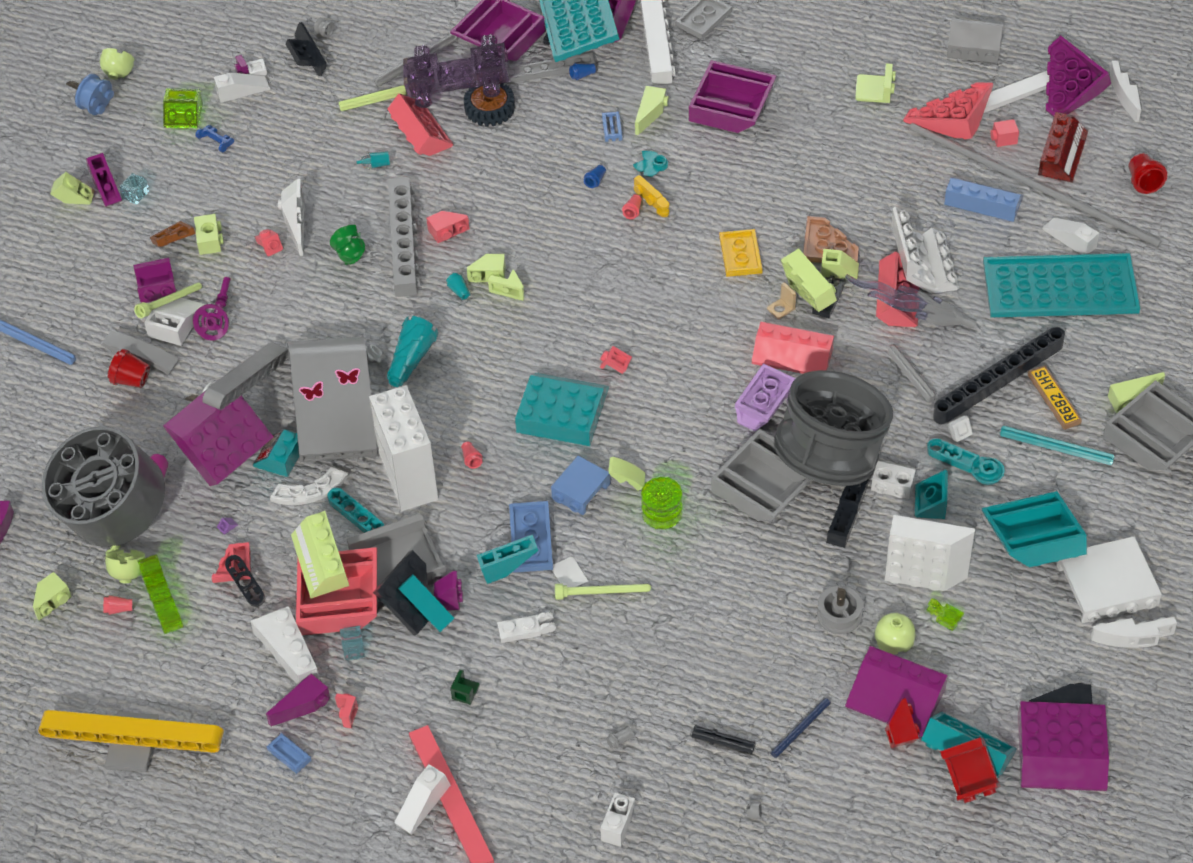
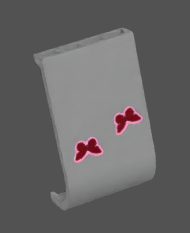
M364 336L288 341V360L290 359L299 462L377 456V443L369 400L371 389Z

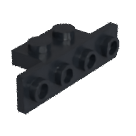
M299 22L294 34L296 39H287L285 45L297 65L313 66L317 75L322 76L327 63L303 22Z

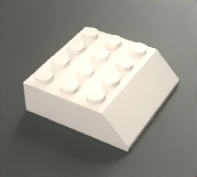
M893 515L889 535L885 581L894 584H906L912 587L929 588L934 591H946L968 578L975 529Z

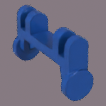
M211 125L196 131L195 136L198 139L208 136L220 143L218 150L222 153L234 143V139L230 138V136L224 135L222 137L217 134L218 130Z

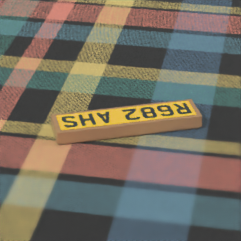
M1044 365L1028 371V377L1062 428L1066 430L1080 425L1082 419L1047 367Z

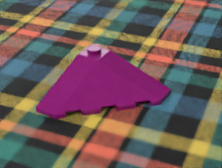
M1061 35L1048 46L1050 61L1047 62L1049 82L1046 85V95L1049 97L1048 103H1046V111L1055 119L1060 120L1101 94L1111 85V80L1106 70Z

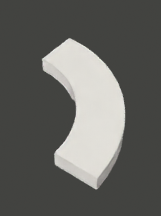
M330 467L322 477L310 485L292 486L279 483L270 496V501L283 505H302L327 497L331 489L340 488L349 477V474L346 471Z

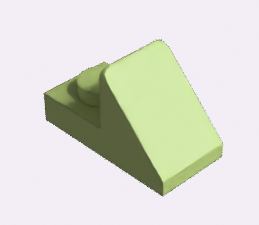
M512 270L508 279L490 275L488 279L489 292L524 300V286L514 270Z

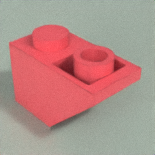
M440 211L426 218L428 231L437 243L469 230L468 216L464 214Z

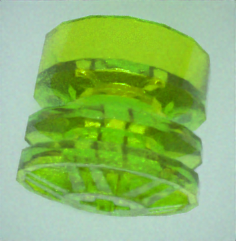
M668 477L652 478L645 483L641 491V513L644 522L652 528L662 530L677 525L682 518L683 512L681 486L675 480Z

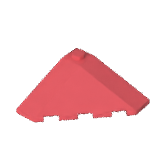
M976 82L971 84V88L965 91L959 89L949 93V97L943 100L937 98L927 102V106L922 107L920 110H917L916 107L912 108L903 120L905 123H914L922 128L953 138L972 139L979 127L993 88V83Z

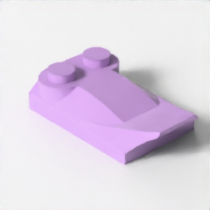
M763 364L735 403L737 423L753 431H757L768 423L787 398L791 384L796 378Z

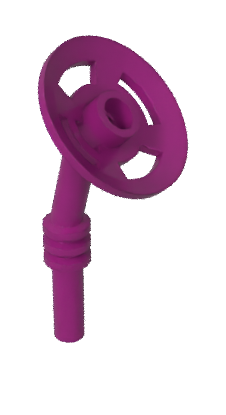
M229 277L223 278L221 290L217 295L215 304H205L198 308L194 314V329L199 336L206 340H218L228 331L229 318L223 308L226 306L228 299L227 292L231 281ZM208 308L215 309L214 312L210 313L206 311ZM200 315H202L201 324H202L203 327H200V325H199V316H200ZM222 316L224 317V320H225L224 329L222 328V326H223V318H222ZM207 330H211V331L217 330L218 334H217V335H209V334L206 333V331H207Z

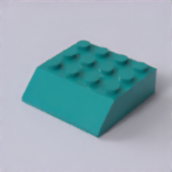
M542 373L531 374L515 417L516 433L590 446L609 386Z
M1058 491L982 508L984 516L1009 556L1028 567H1036L1087 554V534Z

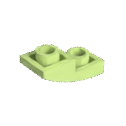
M616 457L610 458L608 471L611 477L615 478L619 483L627 481L638 491L644 489V471L625 460Z

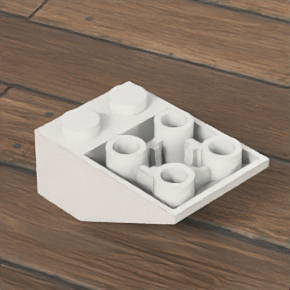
M179 298L152 310L144 322L148 337L181 346L193 327V317L196 310L205 304Z

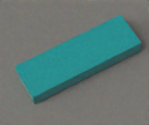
M413 574L398 588L439 632L455 619Z

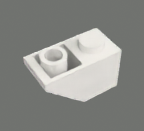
M614 793L600 828L601 841L622 847L629 829L635 798Z

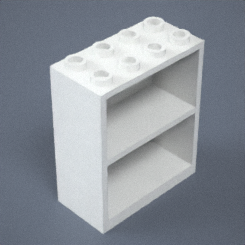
M407 385L369 396L378 454L400 510L404 511L437 501L438 495L431 443Z

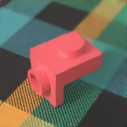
M266 229L255 236L256 242L263 246L267 256L283 250L278 233Z

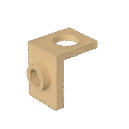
M785 282L782 283L781 298L769 305L767 310L778 320L795 310L796 292ZM776 306H783L785 310L783 312H776L774 308Z

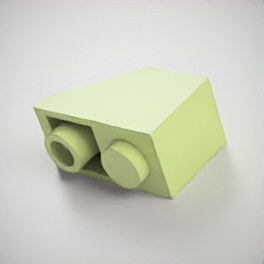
M65 172L54 181L50 194L63 203L89 205L92 202L95 190Z
M823 249L821 275L823 277H830L832 275L835 278L857 280L858 262L841 250Z
M485 254L468 266V282H488L490 275L505 278V254Z
M54 572L37 583L33 609L38 620L48 616L54 609L71 598L68 586Z

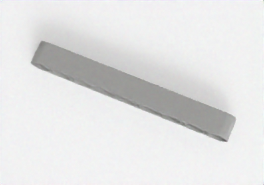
M270 342L209 386L204 393L203 403L223 410L280 367L287 359L288 349Z

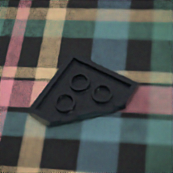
M411 550L373 593L413 635H417L429 620L398 589L413 574L428 590L426 563L414 550Z

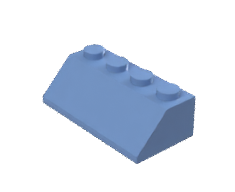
M951 178L946 189L944 205L1014 222L1023 199V194L958 178Z

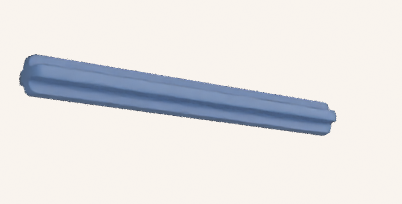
M0 319L1 332L69 365L76 361L74 354Z

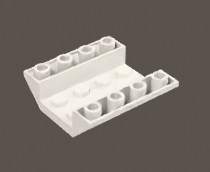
M895 206L892 212V229L906 280L931 294L959 289L958 278L954 272V264L949 254L950 250L947 247L945 234L934 228H930L923 235L914 232L910 224L909 214Z

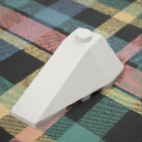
M296 179L281 192V199H278V208L282 210L283 218L299 255L303 256L305 201L301 179Z

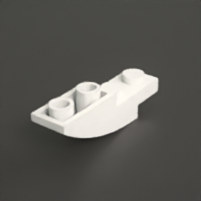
M1162 617L1155 621H1143L1136 625L1132 618L1119 619L1106 624L1099 623L1093 626L1091 640L1109 646L1124 648L1156 646L1160 637L1174 635L1177 622L1175 617Z

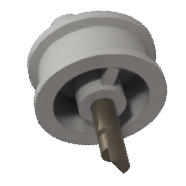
M833 586L826 589L818 599L817 618L820 625L832 634L852 632L860 625L862 620V598L854 589L847 586Z

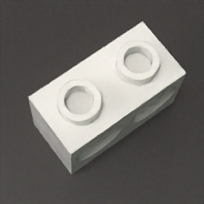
M878 461L872 478L871 491L910 499L916 469Z

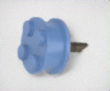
M96 74L87 75L80 84L75 81L66 83V85L77 90L75 95L76 106L82 110L87 109L92 115H101L114 96L111 82L106 79L100 80V77Z

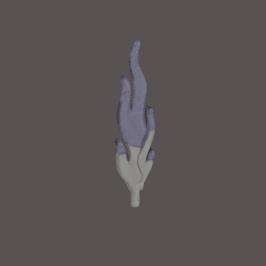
M848 274L845 276L848 281L860 288L876 290L869 291L867 294L869 297L877 298L901 311L917 312L914 316L915 318L942 326H959L962 324L974 328L976 325V321L963 317V314L944 300L935 296L931 299L923 292L914 288L900 285L895 290L882 282L860 281Z

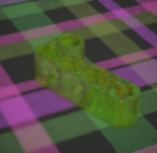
M157 554L138 560L144 584L163 633L167 634L184 628Z

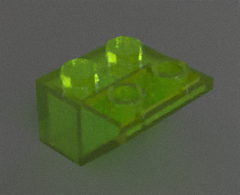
M166 88L163 99L164 128H198L203 106L200 89Z

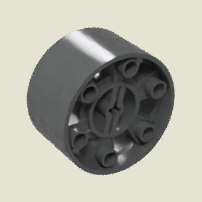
M99 426L75 433L54 451L44 470L42 495L50 512L82 539L95 546L111 547L132 541L154 522L164 501L165 481L158 464L126 434L115 428Z

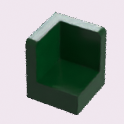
M459 669L450 687L451 698L471 705L480 685L478 682L466 679L464 670Z

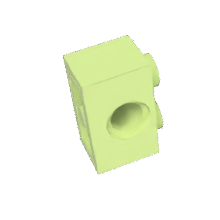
M215 214L194 217L199 254L221 252L220 244L224 243L222 233L219 234V231H222L220 220L217 221Z

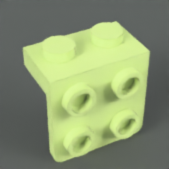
M886 63L885 76L859 74L857 76L855 99L865 102L890 103V95L894 94L895 83H891L892 81L895 82L896 71H892L893 64Z

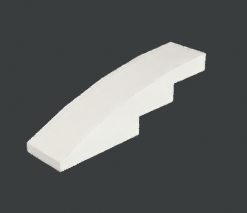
M1112 61L1109 74L1116 95L1135 122H1139L1141 105L1137 85H1130L1128 73H1121L1119 61Z

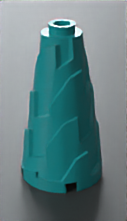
M408 316L401 325L402 329L387 373L389 384L393 387L402 386L407 382L413 370L416 369L439 335L437 328L433 331V324L421 317L412 316L411 320H409Z

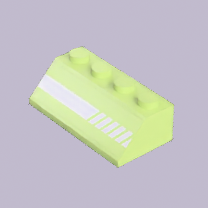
M323 511L307 516L294 530L291 537L310 598H314L347 587L349 582L326 512Z

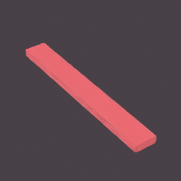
M427 725L409 732V737L424 768L430 764L446 775L451 785L440 798V801L470 863H494V859L429 726Z

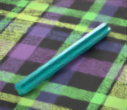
M1005 425L1002 426L1000 436L1107 465H1112L1115 455Z

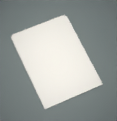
M573 557L553 564L552 571L563 585L577 587L588 582Z

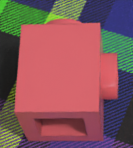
M1014 119L994 122L993 130H991L990 134L992 141H995L997 147L1018 143L1019 130Z

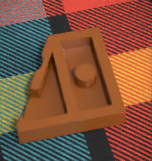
M179 221L151 236L150 239L152 244L163 247L196 233L192 226Z

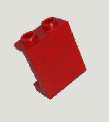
M977 738L940 751L942 759L946 761L957 793V801L963 800L964 803L976 800V795L983 793L984 797L997 793L996 789L1001 787L984 738Z

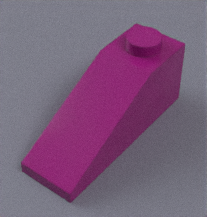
M100 153L86 158V165L105 207L121 202V196L104 154Z
M312 674L308 675L266 713L268 724L272 727L317 711L320 707L325 706L330 699L328 687Z

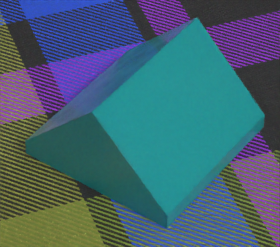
M943 470L915 484V517L945 519L948 501L947 470Z

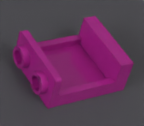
M169 258L133 265L141 303L156 301L176 292Z

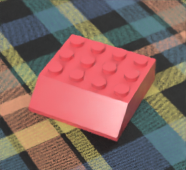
M377 547L338 551L349 586L314 598H310L299 559H297L296 624L302 636L360 630L377 617V596L373 593L377 588Z

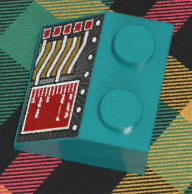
M282 430L273 434V438L261 449L253 463V467L288 477L299 459L297 433Z

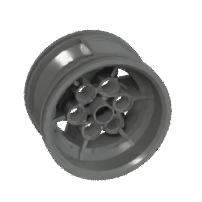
M828 370L804 373L798 376L791 384L787 396L786 412L783 420L778 425L774 437L775 451L789 468L810 480L835 486H849L862 483L869 479L875 471L879 459V450L893 419V408L881 391L855 376Z

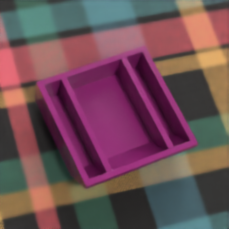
M481 0L450 31V34L504 59L517 61L545 32L544 16L509 0Z
M711 60L690 102L689 121L735 133L754 126L777 75Z
M204 391L166 422L163 427L208 485L214 486L218 485L269 442L273 435L242 395L223 410H219L203 403Z
M1020 701L1018 731L1021 788L1107 791L1109 752L1105 705Z

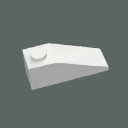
M226 73L213 77L216 92L221 103L270 90L265 76Z
M1053 218L1042 228V230L1079 254H1090L1097 248L1099 232L1084 223Z
M428 764L416 779L394 823L412 835L451 786L446 775Z

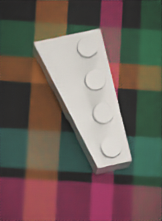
M289 606L250 621L254 635L257 639L261 640L263 646L273 654L276 661L285 668L288 675L297 685L310 674L319 680L317 667Z

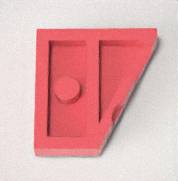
M249 542L229 544L225 551V556L219 562L217 572L212 575L213 583L234 581L225 567V561L231 555L239 556L251 572ZM231 561V567H234L237 573H240L241 571L237 565L239 561ZM243 576L240 578V580L250 579L249 576Z

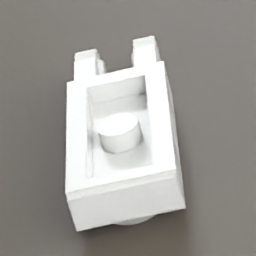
M544 612L538 616L533 615L497 622L501 643L541 636V634L555 631L556 624L551 622L554 619L553 613Z

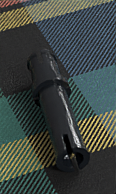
M695 725L692 732V738L707 741L709 745L717 744L749 753L750 755H753L755 749V741L721 733L715 728L711 730Z

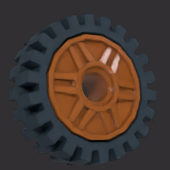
M487 80V83L480 81V85L475 83L474 87L470 86L464 95L465 114L469 120H472L473 123L478 122L480 126L483 123L485 127H488L489 124L496 126V123L500 125L502 120L506 122L514 114V93L507 84L504 85L501 81L498 84V80H494L493 83H491V80Z

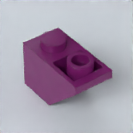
M452 571L434 583V597L447 611L459 610V603L463 602L462 580L458 579L457 571Z

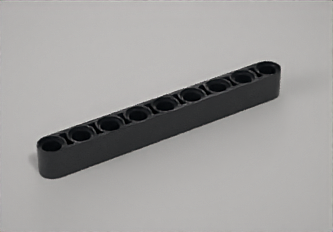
M1060 327L1050 328L937 400L934 404L933 420L938 424L948 423L1063 348L1065 331Z

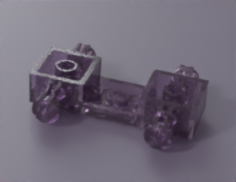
M492 34L483 35L481 46L470 48V58L439 62L437 53L430 54L429 47L425 45L416 46L414 48V57L403 58L404 86L408 97H415L416 106L427 108L431 106L432 94L483 86V94L486 97L493 98L500 94V83L509 82L508 55L505 44L497 43V38Z

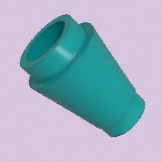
M453 273L446 279L447 287L460 297L461 300H465L470 296L462 275Z

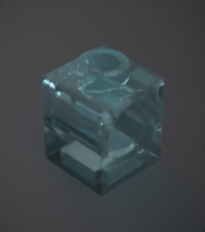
M134 173L119 186L122 198L135 205L149 192L147 180Z
M360 626L340 629L345 660H357L365 657Z

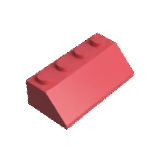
M399 93L387 108L391 118L397 122L398 128L407 136L406 139L412 143L415 152L418 154L431 156L454 145L422 101Z
M895 251L879 260L876 317L888 326H918L919 300L915 297L919 287L906 280L900 255Z
M760 322L755 340L752 364L760 366L765 364L772 368L801 374L827 370L833 352L834 336Z

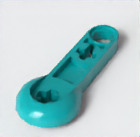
M937 438L931 439L927 444L929 456L971 473L981 484L993 485L998 483L1004 476V465L995 458L980 457L977 454ZM939 446L941 447V449L938 451H934L931 449V447Z

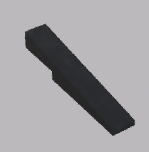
M871 477L862 483L845 486L839 500V506L829 527L826 543L846 548Z

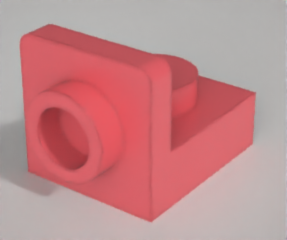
M612 346L609 351L605 350L600 358L602 361L600 368L603 369L608 365L623 374L632 357Z
M336 694L337 707L340 708L339 718L342 720L343 727L352 728L358 710L356 697L350 694Z

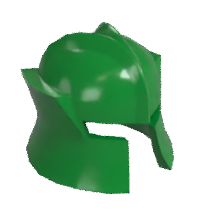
M347 225L339 228L330 239L331 248L336 251L340 260L345 262V265L356 263L361 259L365 251V243L361 239V232L357 233L356 225Z

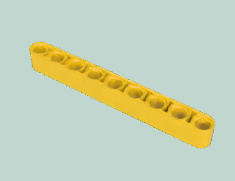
M55 710L43 712L38 729L40 735L48 738L216 753L220 750L224 734L223 728L217 725Z

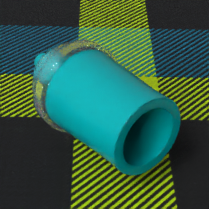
M388 151L367 152L362 155L361 160L356 161L357 164H361L369 170L390 165Z

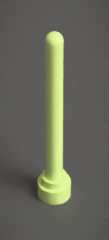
M193 284L149 304L145 302L135 305L134 312L138 318H145L150 315L152 310L200 290L202 284Z
M560 583L555 584V600H562L567 595L649 592L651 585L567 587V585Z

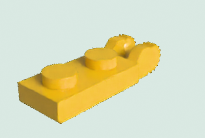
M641 175L634 178L635 193L642 196L648 205L656 208L658 215L663 218L668 217L669 202Z

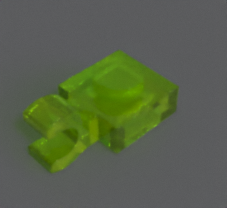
M931 598L928 602L929 606L926 609L929 613L937 616V623L951 631H954L964 616L962 611L948 603L943 607L934 598Z

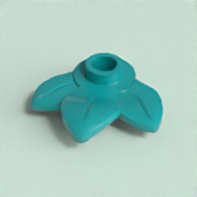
M642 151L644 160L633 164V167L637 171L643 172L645 177L655 176L659 171H664L668 168L666 157L658 155L654 151Z

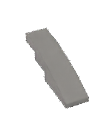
M112 330L102 343L103 347L114 353L127 349L132 355L149 364L150 369L155 367L167 375L171 373L179 360L178 357L152 344Z

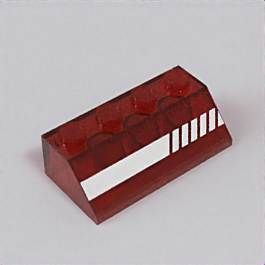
M1055 112L1040 159L1039 176L1073 183L1088 135V131L1073 115Z

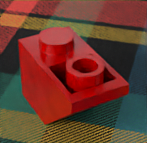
M906 698L898 702L885 727L891 749L913 743L919 739L920 730L917 723L913 721V709L911 704L907 703Z

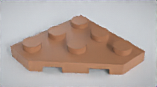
M807 216L803 254L810 262L822 263L823 249L841 250L856 262L858 261L859 247L854 243L851 244L847 240V236L838 228H833L829 220L823 217Z

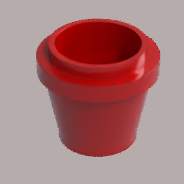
M1145 153L1138 154L1130 160L1128 167L1132 176L1131 182L1136 191L1142 194H1150L1156 192L1165 184L1167 170L1162 163L1155 161Z
M122 349L116 352L110 363L108 379L113 385L121 384L142 388L148 379L150 365L132 355L129 350Z

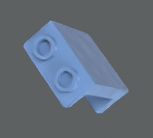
M577 456L551 486L552 498L555 502L569 507L573 512L584 515L586 513V505L601 488L607 489L609 487L610 474L599 466Z

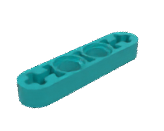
M333 488L328 492L327 496L330 506L363 533L373 530L372 527L377 529L384 526L381 520L344 490ZM352 505L355 508L352 511H346L345 507ZM361 516L368 517V520L365 522H359L358 518Z

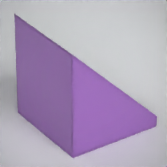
M222 517L217 528L225 535L238 526V524L232 518Z

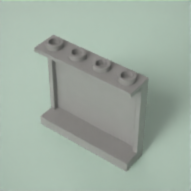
M421 513L347 538L349 550L377 547V587L411 550H414L426 563L428 585L447 575L446 567L442 565L425 528L424 518Z

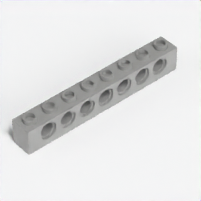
M409 177L389 178L395 297L417 295V288L420 287V278L416 277V274H419V264L415 263V260H419L418 249H414V247H418L417 236H414V234H417L416 223H413L416 220V212L412 210L415 207V198L411 197L412 194H415L414 184H410Z

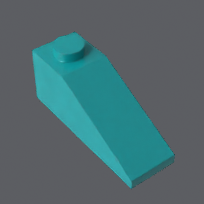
M532 534L478 554L477 559L487 584L507 577L534 555L538 548Z

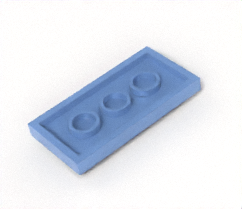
M548 501L509 504L511 542L533 534L538 551L515 569L513 573L553 570Z

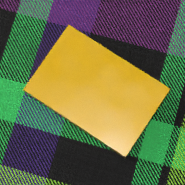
M755 229L719 232L726 277L762 274V264Z

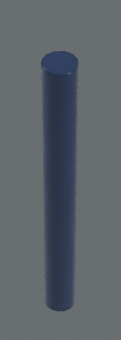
M824 698L771 751V755L777 758L831 704L830 700Z

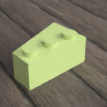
M799 248L781 259L789 286L818 312L837 301L835 287L828 283Z

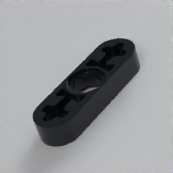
M237 555L229 556L225 561V567L251 606H261L265 601L264 592L243 560ZM231 561H239L237 565L241 571L240 573H237L235 568L231 567ZM249 576L251 579L250 584L247 586L240 585V578ZM252 587H253L254 592H255L257 595H258V594H261V595L259 596V599H260V600L257 601V602H256V600H252V601H251V599L253 598V596H252V594L250 593L249 590H250Z

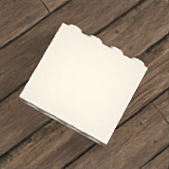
M1135 536L1087 547L1086 555L1060 560L1056 564L1059 571H1064L1081 609L1082 623L1096 622L1099 619L1114 618L1120 614L1134 613L1137 610L1152 609L1159 606L1162 594Z

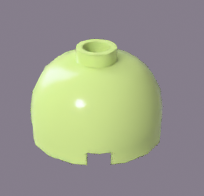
M107 48L103 49L100 55V66L110 79L117 80L118 78L126 77L132 71L135 59L125 51L121 54L117 52V49Z
M124 549L107 552L105 556L107 572L111 577L119 580L120 583H130L132 579H136L144 571L145 553L138 550H130V553H124Z
M890 613L878 621L874 636L881 650L895 655L902 651L905 653L913 647L916 633L914 624L907 616L900 613Z

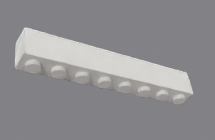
M640 0L652 85L671 84L672 76H675V67L671 66L673 64V54H669L672 52L671 42H668L670 41L669 30L666 31L668 29V21L664 19L666 18V8H662V6H665L664 0Z

